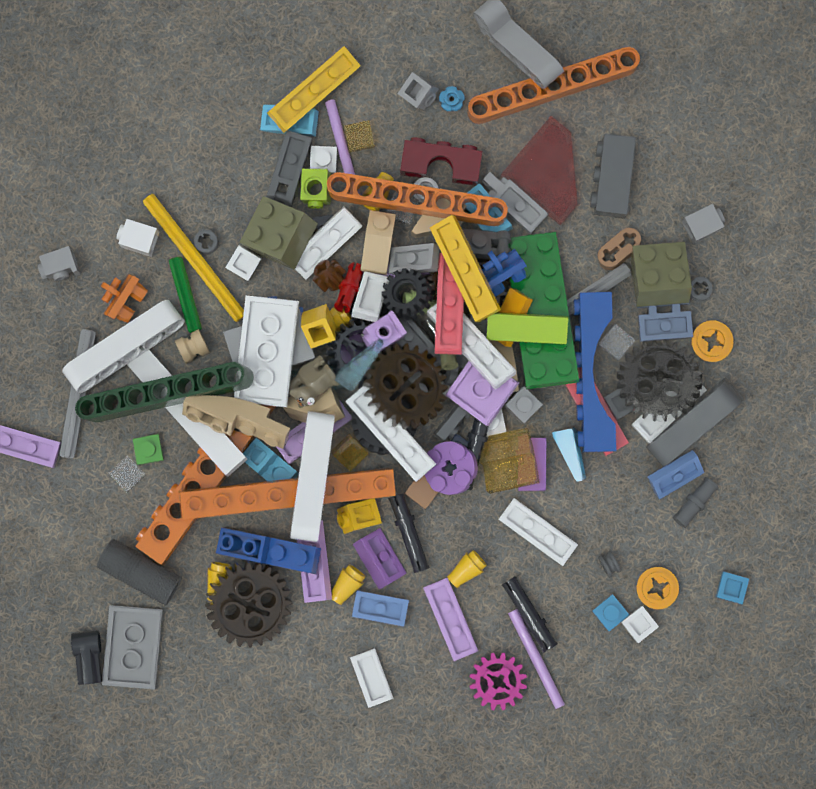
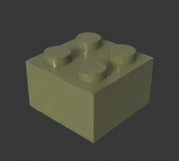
M263 196L239 243L257 255L295 270L318 223L302 211Z
M685 242L632 246L630 263L636 306L689 303L692 285Z

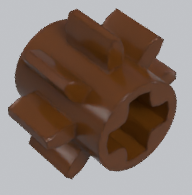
M335 259L331 262L323 260L314 268V275L316 277L312 280L323 292H326L328 289L336 291L339 289L340 282L345 279L343 274L346 273V270Z

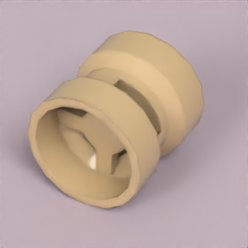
M199 329L191 333L190 339L188 337H181L175 340L186 364L192 362L194 357L197 356L196 354L204 356L210 353Z

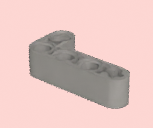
M487 0L473 13L483 35L487 34L490 37L489 41L542 89H545L564 72L561 64L510 18L508 10L500 0Z

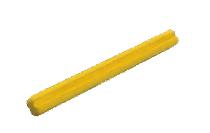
M154 194L147 196L143 200L146 208L235 322L242 320L244 310L157 197Z

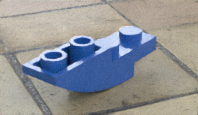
M222 527L216 554L311 574L317 573L321 548Z

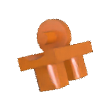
M128 274L119 290L117 288L122 281L116 277L111 285L102 283L100 287L106 290L101 300L108 303L114 295V298L104 312L106 316L127 323L130 321L135 311L124 305L129 296L141 302L148 292L138 282L140 279Z

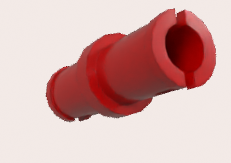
M350 263L345 279L340 282V292L334 304V308L340 313H343L344 306H346L344 312H350L354 297L358 294L359 284L364 274L359 263H356L355 270H353L355 263Z

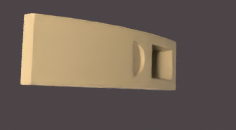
M215 395L186 397L184 400L182 415H185L193 422H200L209 426L217 433H225L231 436L234 429L237 428L245 435H253L262 439L270 446H277L284 449L288 441L290 428L269 419L270 409L257 403Z

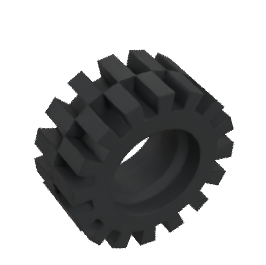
M403 268L402 273L396 270L393 272L395 274L394 278L389 275L387 277L389 284H383V288L386 291H382L383 302L387 308L393 311L397 317H402L404 320H409V317L417 319L418 313L421 316L424 315L423 309L425 307L429 309L431 306L428 301H433V296L430 294L433 293V289L428 280L421 273H417L411 268L410 271ZM407 285L414 286L416 288L415 298L409 303L400 302L399 293L402 288Z

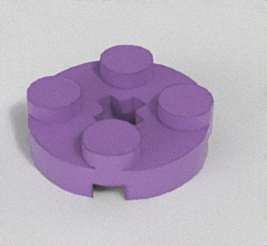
M443 442L427 452L429 457L436 463L425 474L426 480L434 491L447 495L460 494L466 491L473 479L476 478L478 471L476 457L464 445L458 442ZM449 461L457 466V469L453 470V475L451 476L449 472L445 471Z

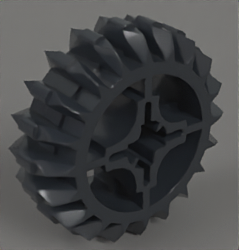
M351 319L349 321L350 329L342 323L339 327L342 333L335 331L336 340L327 343L328 346L334 348L326 350V356L334 357L327 361V365L337 366L332 371L335 375L339 372L342 374L339 379L340 383H343L348 378L350 380L348 383L349 388H352L356 381L358 382V389L363 387L362 383L369 378L353 371L360 365L367 366L371 360H374L375 355L372 350L367 348L365 356L361 359L359 358L354 363L358 353L355 350L361 351L366 347V344L364 342H357L354 339L350 340L348 337L363 334L364 329L368 326H365V320L363 319L359 320V326L356 325L354 319ZM384 328L379 329V334L381 336L385 337L388 335V333H386L385 335L381 334ZM341 344L346 347V351L351 355V361L348 366L343 363L341 358Z

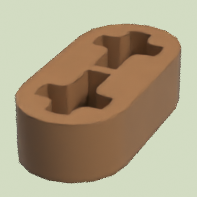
M623 229L601 247L598 252V262L603 269L614 270L631 257V244L628 243L621 248L625 243V236L628 238L635 237L633 246L641 245V235L636 229ZM616 250L618 251L614 255V262H611L610 260L606 262L604 261L605 253L611 255Z

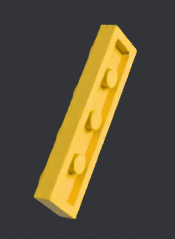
M343 46L269 110L267 114L283 133L286 132L361 65Z
M451 215L429 227L474 321L480 322L500 311L501 308L456 216Z

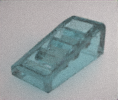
M378 338L338 371L335 381L350 391L354 390L381 351L384 344L383 340Z

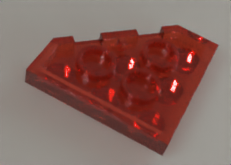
M550 116L503 171L501 177H505L507 180L510 179L543 208L548 213V216L558 225H561L578 204L571 132Z

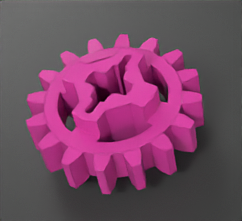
M503 652L500 658H496L495 654L491 653L490 660L488 661L482 656L481 661L483 664L481 666L473 665L477 673L469 675L470 678L475 679V683L469 685L470 689H477L473 697L475 699L482 697V706H485L488 702L491 703V710L496 708V704L500 705L502 710H505V703L508 702L515 706L513 699L515 697L522 699L523 696L519 693V690L527 688L525 684L521 683V680L527 677L526 674H519V670L523 667L522 664L514 666L515 658L512 656L507 661ZM495 663L503 664L499 670L491 671L487 668ZM511 670L516 678L515 687L509 682L508 675ZM487 674L499 677L500 674L503 675L502 681L509 688L507 689L499 685L493 688L494 682ZM481 676L487 680L488 687L485 692L482 691L480 686ZM506 692L509 694V696L503 699H493L497 693Z

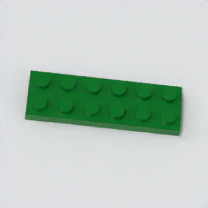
M556 232L511 237L509 248L511 251L515 249L525 262L526 278L514 283L511 277H509L510 286L533 300L527 314L568 316L567 344L519 342L526 389L579 383Z

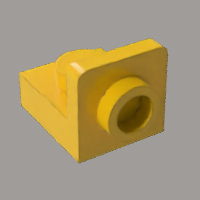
M375 498L348 504L337 509V522L344 534L382 523Z

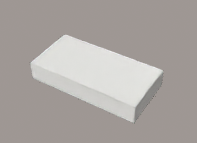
M364 271L352 310V317L376 322L379 319L384 300L382 291H386L383 288V284H389L387 276Z
M375 648L350 657L368 708L393 699Z

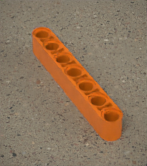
M624 47L563 67L564 72L554 80L560 85V89L557 91H552L548 87L542 89L530 78L475 96L469 102L468 117L473 123H486L629 76L637 69L640 55L634 48ZM622 57H629L634 65L624 66L620 59ZM605 65L609 69V73L605 75L599 74L596 66ZM573 73H581L585 80L577 83L572 80L571 75ZM532 89L536 96L532 99H527L522 95V91ZM500 97H507L510 99L511 104L508 107H502L498 104L497 100ZM476 105H483L487 112L483 115H477L473 112L472 108Z
M342 172L332 174L327 180V189L330 197L341 202L444 219L454 215L458 221L493 227L502 225L508 213L506 203L494 197ZM335 182H344L346 184L345 190L335 192L332 189ZM362 186H369L372 188V193L369 196H361L358 190ZM388 190H395L398 193V197L393 201H389L384 198V194ZM415 194H420L425 200L420 205H414L410 202V198ZM441 198H445L450 201L451 205L447 209H440L436 206V202ZM465 203H473L477 210L472 214H468L463 211L462 206ZM492 207H498L502 210L503 215L499 218H493L489 215L488 210Z

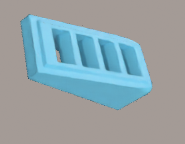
M570 428L552 432L553 438L574 479L577 482L584 480L586 473L581 449L577 446V430Z

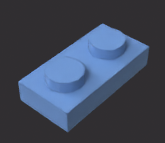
M692 450L649 475L648 479L654 493L660 500L702 475L704 470L698 456Z
M357 591L352 617L404 626L409 600Z

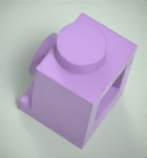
M391 311L366 327L363 331L365 336L362 338L368 349H374L377 354L386 347H390L403 339L407 332L394 312ZM385 328L388 335L385 337L381 336L379 329Z

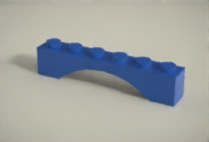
M612 292L579 293L578 299L573 300L574 315H578L579 326H574V340L579 341V352H575L577 368H580L579 383H576V394H581V405H576L577 421H581L582 431H577V446L582 447V453L615 452L616 424L607 415L599 401L593 377L594 355L598 341L604 329L613 318Z

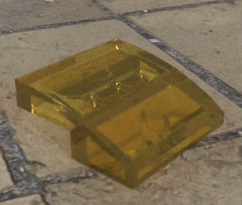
M528 428L488 436V441L484 443L480 464L484 468L486 491L489 494L540 483L535 453Z

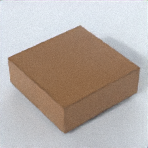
M425 476L421 477L417 482L413 481L405 492V495L425 510L438 494L437 491L431 488Z

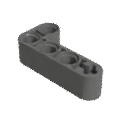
M726 377L709 390L704 398L658 435L646 448L665 467L739 406L743 396Z

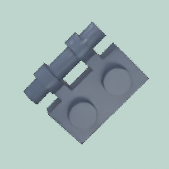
M689 303L637 307H647L648 314L638 315L640 342L693 338L691 311L680 312V305ZM670 306L671 312L657 313L656 307Z

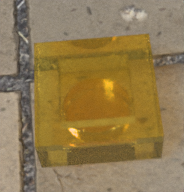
M369 120L344 125L349 153L375 147Z
M350 433L330 451L350 472L369 454Z

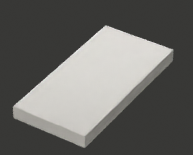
M246 295L238 363L252 370L254 380L249 388L234 392V398L260 405L287 407L299 301ZM241 370L237 371L236 382L241 378Z

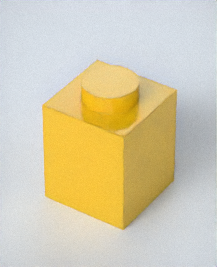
M327 304L302 312L301 328L311 349L336 340V324Z

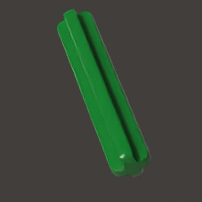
M182 257L172 258L169 260V265L187 330L189 333L198 329L200 331L202 326Z

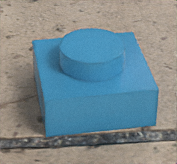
M722 572L716 598L743 604L749 578Z
M613 594L592 610L608 631H611L629 616V613Z

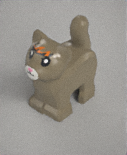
M319 355L312 362L300 368L298 374L290 381L289 392L298 402V407L302 408L313 405L317 395H321L330 387L338 386L341 383Z

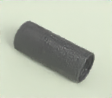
M111 539L107 544L96 566L99 570L101 569V571L106 572V574L108 573V575L115 577V579L121 580L124 584L126 583L132 588L134 587V589L148 597L150 596V598L155 601L157 600V602L164 604V606L169 603L182 580V576L177 575V573L175 574V572L168 570V568L161 566V564L159 565V563L154 562V560L152 561V559L146 556L143 557L138 551L135 552V550L128 546L126 547V545L115 539Z

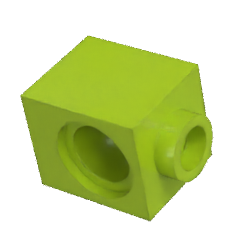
M302 169L300 200L304 204H308V208L322 209L323 205H331L327 180L332 174L328 169ZM315 184H321V192L317 195H311V187Z

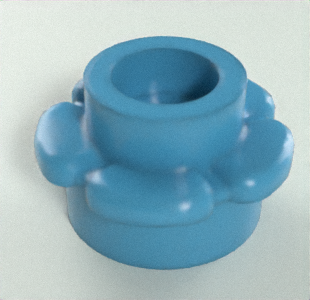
M449 86L440 93L439 101L442 103L441 107L444 110L458 111L462 108V102L465 97L461 90H457L454 86ZM454 97V101H450L449 98Z

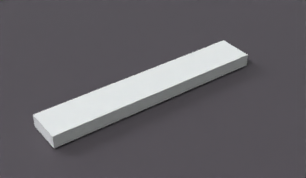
M150 350L127 364L142 382L172 376ZM166 387L161 392L162 398L167 394ZM183 404L165 407L227 477L247 460L225 433H217L209 426L200 422H193L185 415H182Z

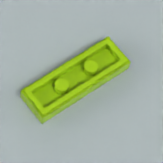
M495 313L488 317V340L567 344L568 316Z

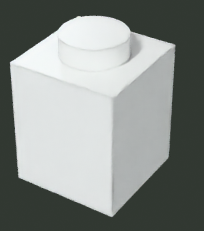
M126 219L125 225L121 224L117 233L118 244L122 248L152 257L160 232L157 228Z

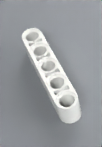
M164 300L70 361L63 368L62 372L77 393H83L178 331L183 326L185 320L169 300Z
M308 411L290 535L292 539L318 541L335 415Z

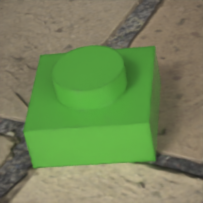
M159 434L133 439L137 465L164 461Z

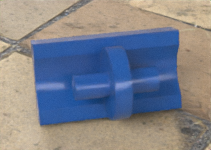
M515 249L507 254L504 251L498 256H495L492 251L487 253L490 261L482 265V271L495 297L504 292L505 287L502 282L507 278L511 277L514 283L526 278L524 270L526 264Z

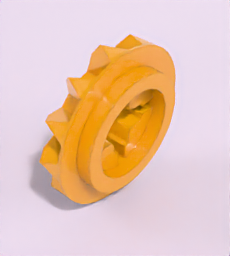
M710 320L701 323L694 330L691 345L695 355L699 356L703 361L718 362L730 354L734 340L732 332L725 324ZM716 331V341L720 345H714L712 349L707 351L708 342L703 338H710Z
M649 568L639 576L636 586L638 598L649 608H667L674 603L678 596V580L666 568ZM651 578L658 584L668 583L661 589L663 599L657 593H647L653 588Z

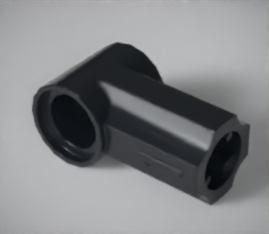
M99 630L72 633L71 648L73 656L76 657L78 685L101 683L99 654H101L102 646Z

